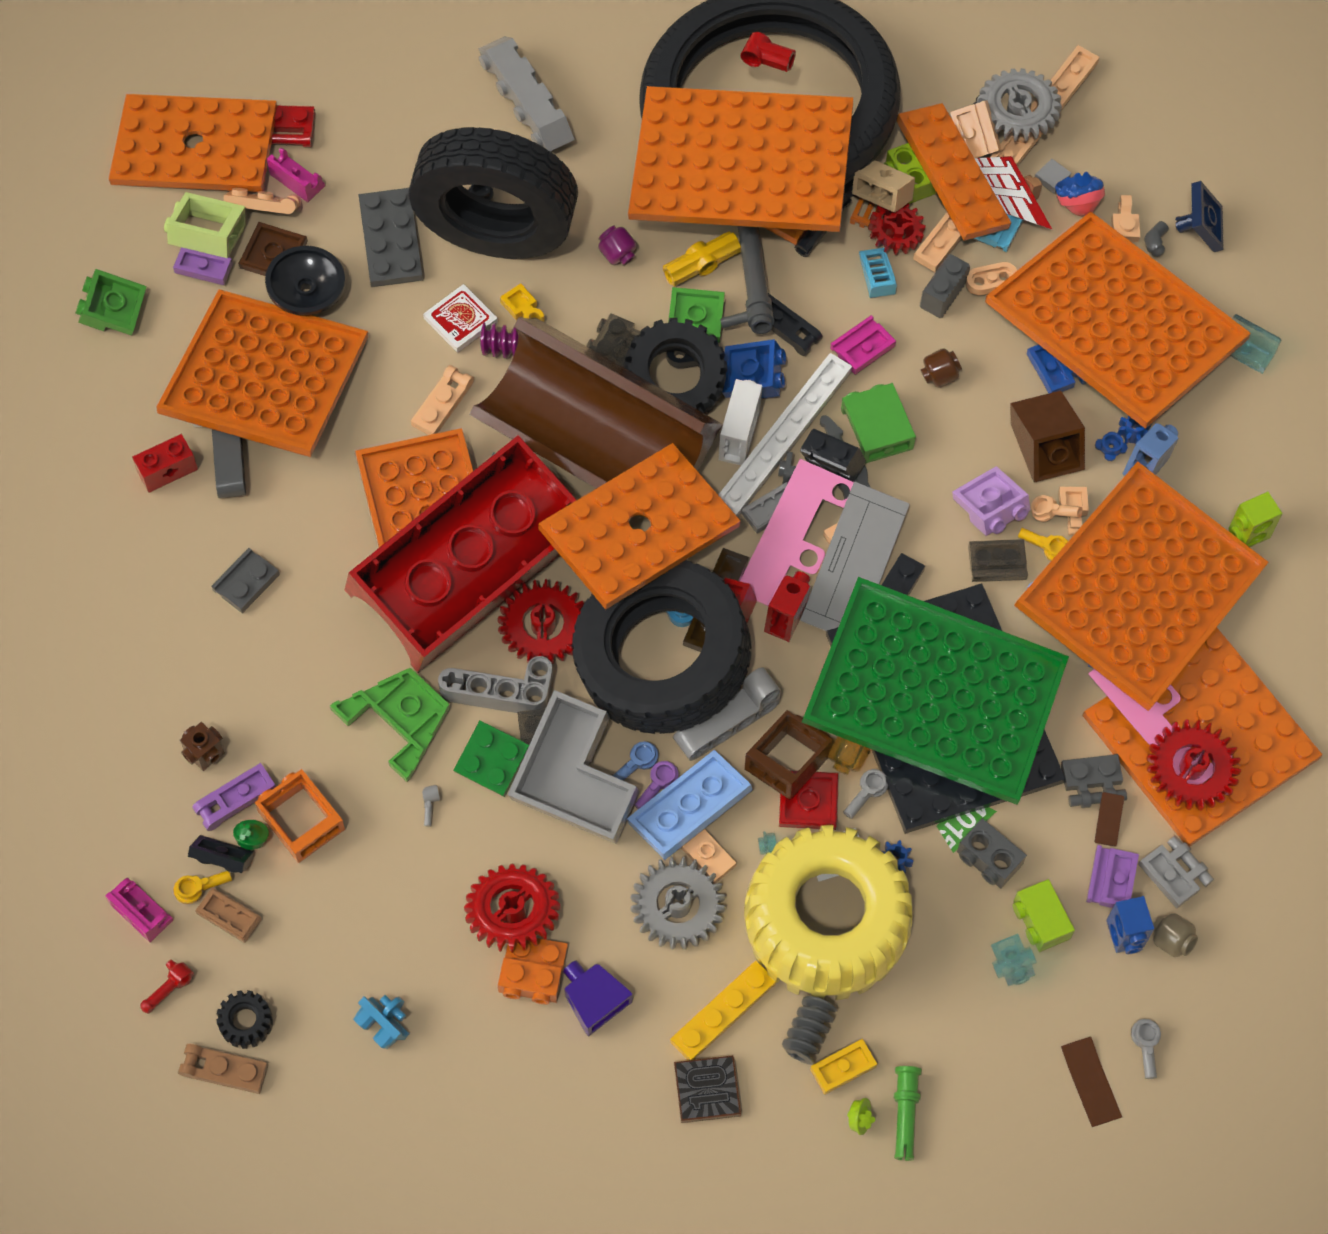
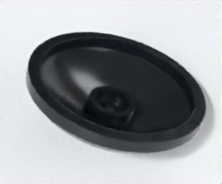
M297 246L281 252L271 261L266 271L265 285L272 302L282 310L296 315H313L329 309L339 300L345 287V274L339 260L327 250L315 246Z

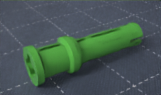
M913 1066L895 1067V1074L898 1075L897 1092L894 1093L893 1097L895 1102L898 1103L894 1158L902 1160L905 1148V1161L914 1160L915 1106L921 1099V1095L918 1093V1077L922 1075V1069Z

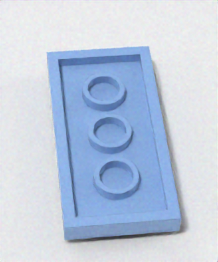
M713 750L627 818L628 824L666 860L750 793L752 786L720 754Z

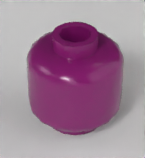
M615 225L611 226L598 238L600 240L598 249L610 264L616 265L621 262L623 265H626L635 257L633 252L637 247V243L624 227L616 228Z

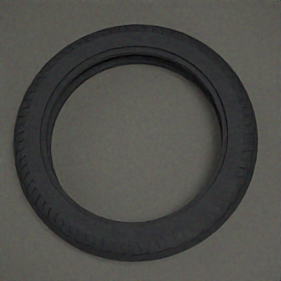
M707 0L681 16L662 35L650 53L642 74L639 95L641 118L643 116L647 86L682 88L692 68L706 54L718 46L733 39L751 35L753 32H778L807 37L829 47L846 61L858 80L862 94L852 116L845 184L854 179L855 172L862 170L876 159L894 129L900 106V80L892 52L884 38L865 17L839 0Z

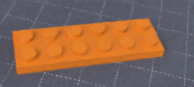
M943 103L899 113L896 119L897 124L963 240L1009 229L1011 225L1009 217Z

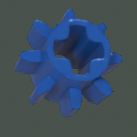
M1130 416L1127 419L1121 417L1119 421L1121 427L1118 429L1117 434L1123 436L1126 444H1136L1150 430L1152 424L1145 429Z
M900 840L897 844L893 845L887 841L885 843V851H890L894 856L899 857L898 870H903L906 873L904 866L912 867L913 860L907 858L911 854L912 849H905L901 845Z

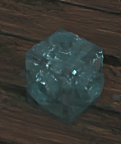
M1018 934L991 945L996 961L992 962L998 979L1005 978L1008 987L1013 984H1023L1030 977L1035 976L1032 965L1037 963L1030 946L1024 948Z

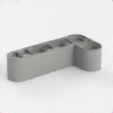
M543 656L534 657L529 661L524 680L456 668L445 669L438 677L441 697L448 702L531 716H538L544 713L549 702L553 682L552 664L550 660ZM538 670L546 672L544 676H535L533 673ZM478 686L486 688V690L481 693H476L473 691V689ZM511 691L514 693L511 697L508 698L502 697L500 695L502 692ZM531 696H539L542 698L538 702H531L528 700V698H530Z
M763 667L758 668L746 677L743 682V689L738 691L731 701L729 700L728 705L718 714H714L712 718L700 725H694L693 728L683 731L678 730L674 734L673 739L687 758L693 761L771 712L779 704L781 690Z

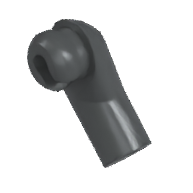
M1159 221L1144 238L1147 250L1154 257H1158L1165 252L1161 237L1169 230V227L1163 221Z

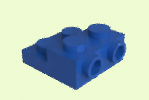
M775 339L725 346L724 360L727 361V372L722 391L725 398L731 397L736 379L742 381L751 380L762 385L761 399L780 396V388L785 387V377L783 372H781V365L786 364V353Z

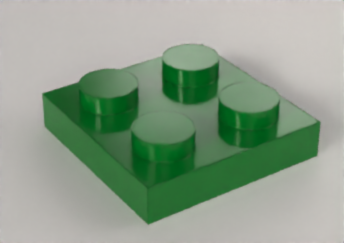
M479 720L453 771L505 797L516 777L529 745Z

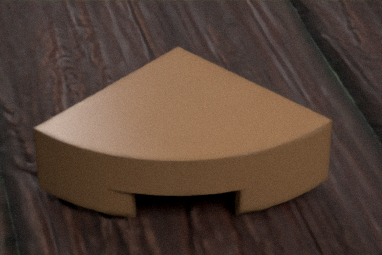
M1031 175L1024 176L1035 199H1038L1042 187L1041 181L1037 177L1032 178Z

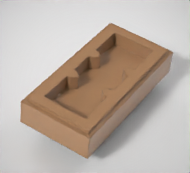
M213 887L195 910L197 915L243 943L247 941L261 921L259 915Z

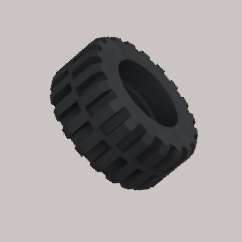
M669 318L668 323H663L661 319L655 321L652 328L649 326L643 328L640 336L634 337L630 349L627 350L624 368L657 386L650 377V365L656 356L668 351H679L689 355L700 368V379L697 385L687 392L667 393L703 413H709L722 395L727 372V361L724 360L725 352L723 347H718L716 336L714 334L709 336L706 333L707 328L701 324L698 328L693 326V320L685 319V323H679L678 318Z

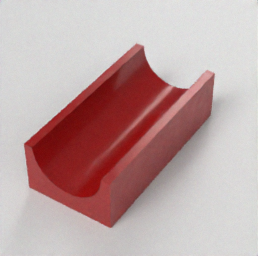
M517 435L348 572L344 590L351 598L355 596L366 602L383 618L403 644L409 655L410 665L419 673L504 602L506 597H510L515 589L518 590L522 587L523 583L528 582L560 555L538 529L539 523L575 502L576 499L521 437Z

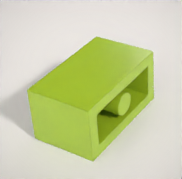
M1049 879L1017 892L1014 898L1013 910L1019 920L1023 919L1027 927L1025 930L1026 936L1031 945H1036L1039 952L1071 939L1075 929Z

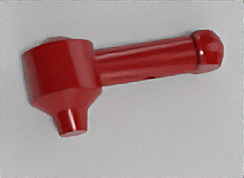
M172 959L166 963V967L169 970L168 980L152 995L141 1002L140 1008L142 1012L151 1013L176 987L182 988L188 985L194 976V972L184 962L176 963Z

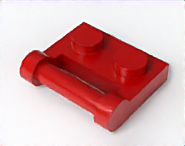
M278 105L274 119V132L303 133V135L273 134L271 144H293L311 148L315 120L314 106Z

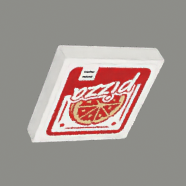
M464 284L423 314L425 321L457 353L481 336L484 322L486 323L487 330L491 328L493 323H498V318Z

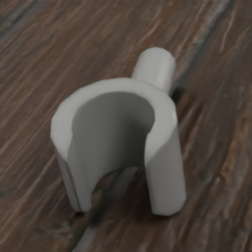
M437 785L425 787L422 791L425 808L424 826L431 827V802L440 801Z

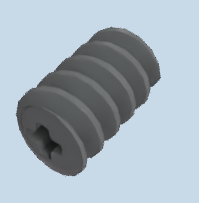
M806 996L802 999L803 1007L798 1008V1017L793 1018V1027L788 1029V1038L783 1040L782 1046L792 1058L805 1064L814 1065L815 1061L809 1054H819L820 1050L814 1046V1043H824L825 1040L819 1035V1032L829 1033L830 1029L823 1023H833L834 1018L828 1012H837L838 1010L832 1004L819 997Z

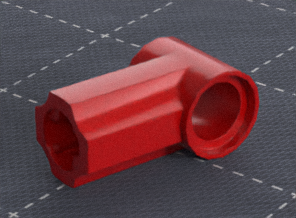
M753 32L740 56L743 62L751 67H759L761 64L788 72L793 67L796 50L772 43L769 37L763 33Z

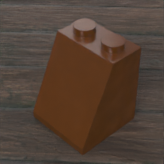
M1061 390L1010 403L1011 426L1034 483L1085 470V426Z

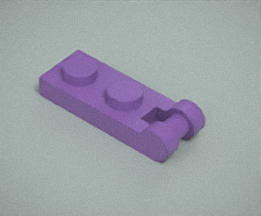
M259 763L198 800L192 808L197 815H201L203 818V825L206 830L212 831L219 827L223 821L255 803L264 791L268 789L273 790L276 785L263 765ZM218 804L220 810L213 813L211 807Z

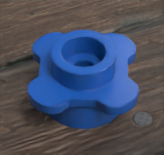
M1116 432L1105 434L1102 439H1098L1095 443V448L1101 450L1108 461H1114L1117 455L1126 453L1128 448L1127 444L1123 442V438Z

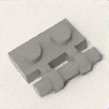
M1175 835L1167 842L1173 849L1171 853L1161 845L1143 858L1138 865L1177 909L1201 889L1194 880L1199 879L1206 887L1214 879L1207 872L1209 868L1203 862L1199 863L1192 855L1186 842L1182 843ZM1181 859L1190 871L1187 873L1177 860Z

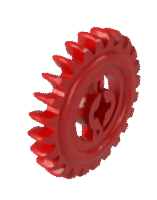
M534 579L533 589L530 590L523 583L522 594L516 589L513 591L515 600L509 597L505 598V603L508 607L500 606V612L504 616H498L497 621L503 625L498 627V632L504 635L502 643L510 644L508 646L509 652L518 650L517 658L521 659L526 655L527 663L534 657L543 656L550 660L551 664H554L555 657L560 661H564V653L573 655L572 638L575 632L574 626L578 615L581 613L580 610L585 604L583 600L576 603L578 599L577 592L568 596L570 592L568 585L562 591H559V581H556L555 585L549 588L547 579L544 580V584L540 588ZM543 608H545V622H543L544 634L543 638H541V619H543ZM554 608L562 616L564 624L561 632L556 637L547 640V637L552 635L556 628ZM530 610H532L530 614L531 629L537 635V639L529 636L523 628L524 618Z
M1186 719L1183 722L1182 729L1178 722H1174L1172 732L1168 727H1164L1162 730L1163 736L1160 734L1155 736L1156 744L1149 746V750L1153 754H1149L1146 758L1148 762L1154 765H1150L1147 771L1155 774L1150 781L1160 784L1156 791L1158 793L1167 792L1166 801L1175 798V805L1177 807L1182 802H1185L1187 810H1191L1193 804H1195L1197 809L1202 811L1204 803L1209 808H1214L1215 800L1223 803L1225 801L1224 795H1232L1233 789L1229 786H1236L1239 783V780L1233 777L1241 773V769L1234 768L1233 766L1237 765L1241 759L1231 758L1236 752L1237 747H1226L1231 737L1223 740L1219 739L1222 729L1212 734V723H1209L1203 730L1201 729L1200 720H1197L1193 728H1191L1189 720ZM1196 747L1188 750L1179 763L1180 775L1178 776L1173 767L1175 753L1182 748ZM1203 753L1202 757L1197 762L1198 765L1194 766L1191 769V771L1188 773L1185 779L1182 778L1192 765L1191 763L1193 761H1196L1200 754ZM1211 758L1213 764L1211 778L1199 785L1187 783L1189 779H1199L1204 774Z
M512 863L507 870L503 865H499L498 872L492 869L488 870L489 877L479 876L478 881L480 884H472L470 886L473 893L466 895L468 903L464 906V911L468 913L465 917L466 923H471L470 932L473 934L478 931L477 940L479 942L487 936L486 943L488 948L497 941L499 952L502 951L505 943H508L511 953L514 952L516 943H519L522 950L526 951L527 940L536 947V935L546 940L547 933L544 928L554 931V923L551 920H559V914L556 911L561 908L560 903L557 901L559 893L554 890L553 882H546L547 875L540 874L537 876V868L527 871L525 864L516 869L515 864ZM508 889L520 890L518 892L508 891L502 894L498 902L499 910L492 914L491 904L499 893ZM532 898L534 903L533 909L526 918L525 902Z

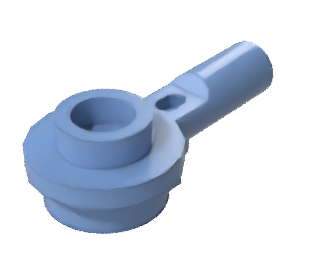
M644 741L635 744L630 752L631 760L612 776L624 781L636 769L645 770L652 768L657 763L658 750L650 742Z

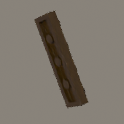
M723 548L713 572L723 580L728 578L740 581L749 557ZM693 617L685 635L683 646L701 652L705 642L706 630L705 626L695 617Z

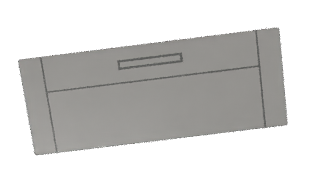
M853 483L800 619L802 622L825 631L837 628L840 625L857 578L861 577L877 584L880 583L909 503L860 483Z

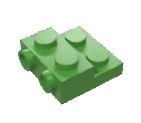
M95 269L92 278L87 276L82 291L87 294L85 300H79L75 314L80 315L78 323L104 331L105 327L132 336L147 286Z

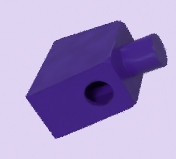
M575 960L563 970L564 974L571 981L564 989L565 997L588 1037L632 1003L633 994L599 964H595L585 971L578 961Z

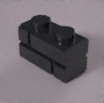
M816 429L811 430L800 450L807 462L852 482L856 480L866 462L860 448Z

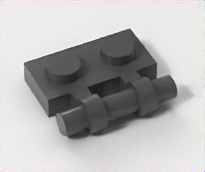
M1118 754L1062 760L1061 769L1066 779L1064 782L1065 790H1077L1078 795H1070L1068 797L1070 807L1081 806V808H1090L1091 804H1100L1103 792L1124 796V801L1127 800L1126 789L1115 790L1113 788V785H1122L1123 783ZM1102 787L1103 792L1090 793L1088 791V788Z

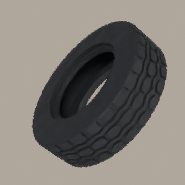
M482 127L455 128L430 138L419 152L409 187V200L413 211H415L420 221L432 232L460 248L504 259L538 257L550 253L561 246L568 237L578 198V187L572 172L551 151L522 136ZM462 185H483L500 189L519 198L524 204H506L491 201L472 193Z
M687 560L606 610L595 596L591 594L580 610L581 613L578 615L574 626L575 632L572 638L573 659L577 667L576 670L587 692L599 709L607 711L611 720L617 724L621 723L623 727L634 731L640 730V732L655 734V732L660 734L675 733V731L693 728L694 725H700L709 720L714 714H718L727 706L729 700L731 701L748 673L747 667L750 666L752 654L750 651L752 648L751 635L734 592L715 572L711 573L710 569L698 563L693 564V562ZM665 611L682 612L695 617L705 626V642L699 656L690 667L674 677L658 681L643 680L631 676L620 667L619 653L625 636L634 625L652 614Z

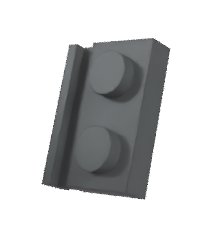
M248 548L211 587L215 593L217 592L225 601L243 614L280 574L278 569Z

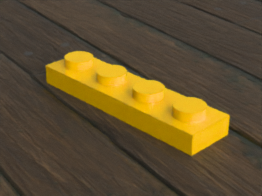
M755 960L670 1039V1042L687 1060H695L775 986L776 982Z

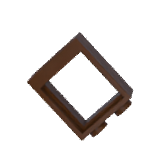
M786 710L746 753L744 770L791 800L831 756L833 739L823 730H818L815 727L802 723L803 717ZM786 734L815 752L796 774L767 756Z

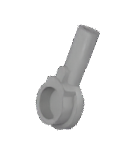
M878 769L866 771L860 779L861 791L843 813L852 819L870 797L882 796L888 788L886 775Z
M1141 1019L1133 1025L1131 1037L1132 1041L1142 1048L1145 1079L1157 1078L1154 1046L1158 1044L1161 1038V1031L1154 1021Z

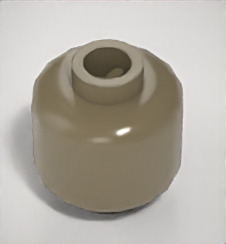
M1170 914L1165 918H1158L1154 924V943L1173 957L1187 956L1194 949L1198 941L1196 928L1178 914Z

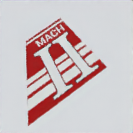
M1012 156L975 158L1006 214L1053 230Z

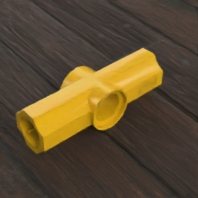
M728 231L707 243L703 241L694 243L687 249L684 255L663 265V272L667 281L675 287L698 274L699 276L709 275L717 268L719 263L741 252L738 238L733 232Z

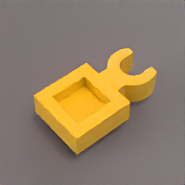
M521 283L500 297V303L515 320L523 317L528 319L537 318L544 322L543 312L535 308L537 307V301Z

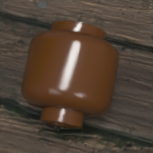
M942 348L924 357L923 363L925 367L920 369L927 384L932 382L936 387L941 388L957 380L962 367L953 350L949 352L947 349Z

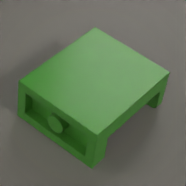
M893 383L887 385L878 384L870 390L851 392L842 398L841 412L842 414H847L862 455L866 460L865 464L913 450L916 436Z

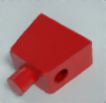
M797 571L793 577L784 576L768 605L764 632L790 642L808 601L811 587L809 585V575L802 571Z

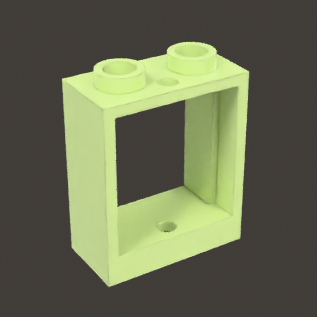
M185 192L182 199L176 202L171 217H167L165 221L164 232L167 233L168 244L228 258L246 227L245 206ZM188 216L223 223V226L218 232L185 224Z

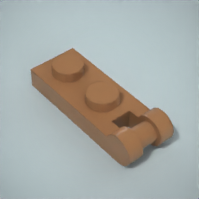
M186 1044L184 1051L186 1058L184 1064H180L179 1075L260 1094L268 1068L266 1062L214 1051L194 1044ZM197 1059L206 1060L203 1069L195 1067Z

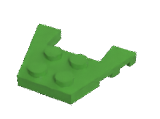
M411 668L377 682L378 685L370 689L353 693L352 697L341 702L338 700L330 705L331 711L347 726L351 725L368 708H372L408 742L405 747L388 761L389 766L406 782L411 779L450 709L449 703Z

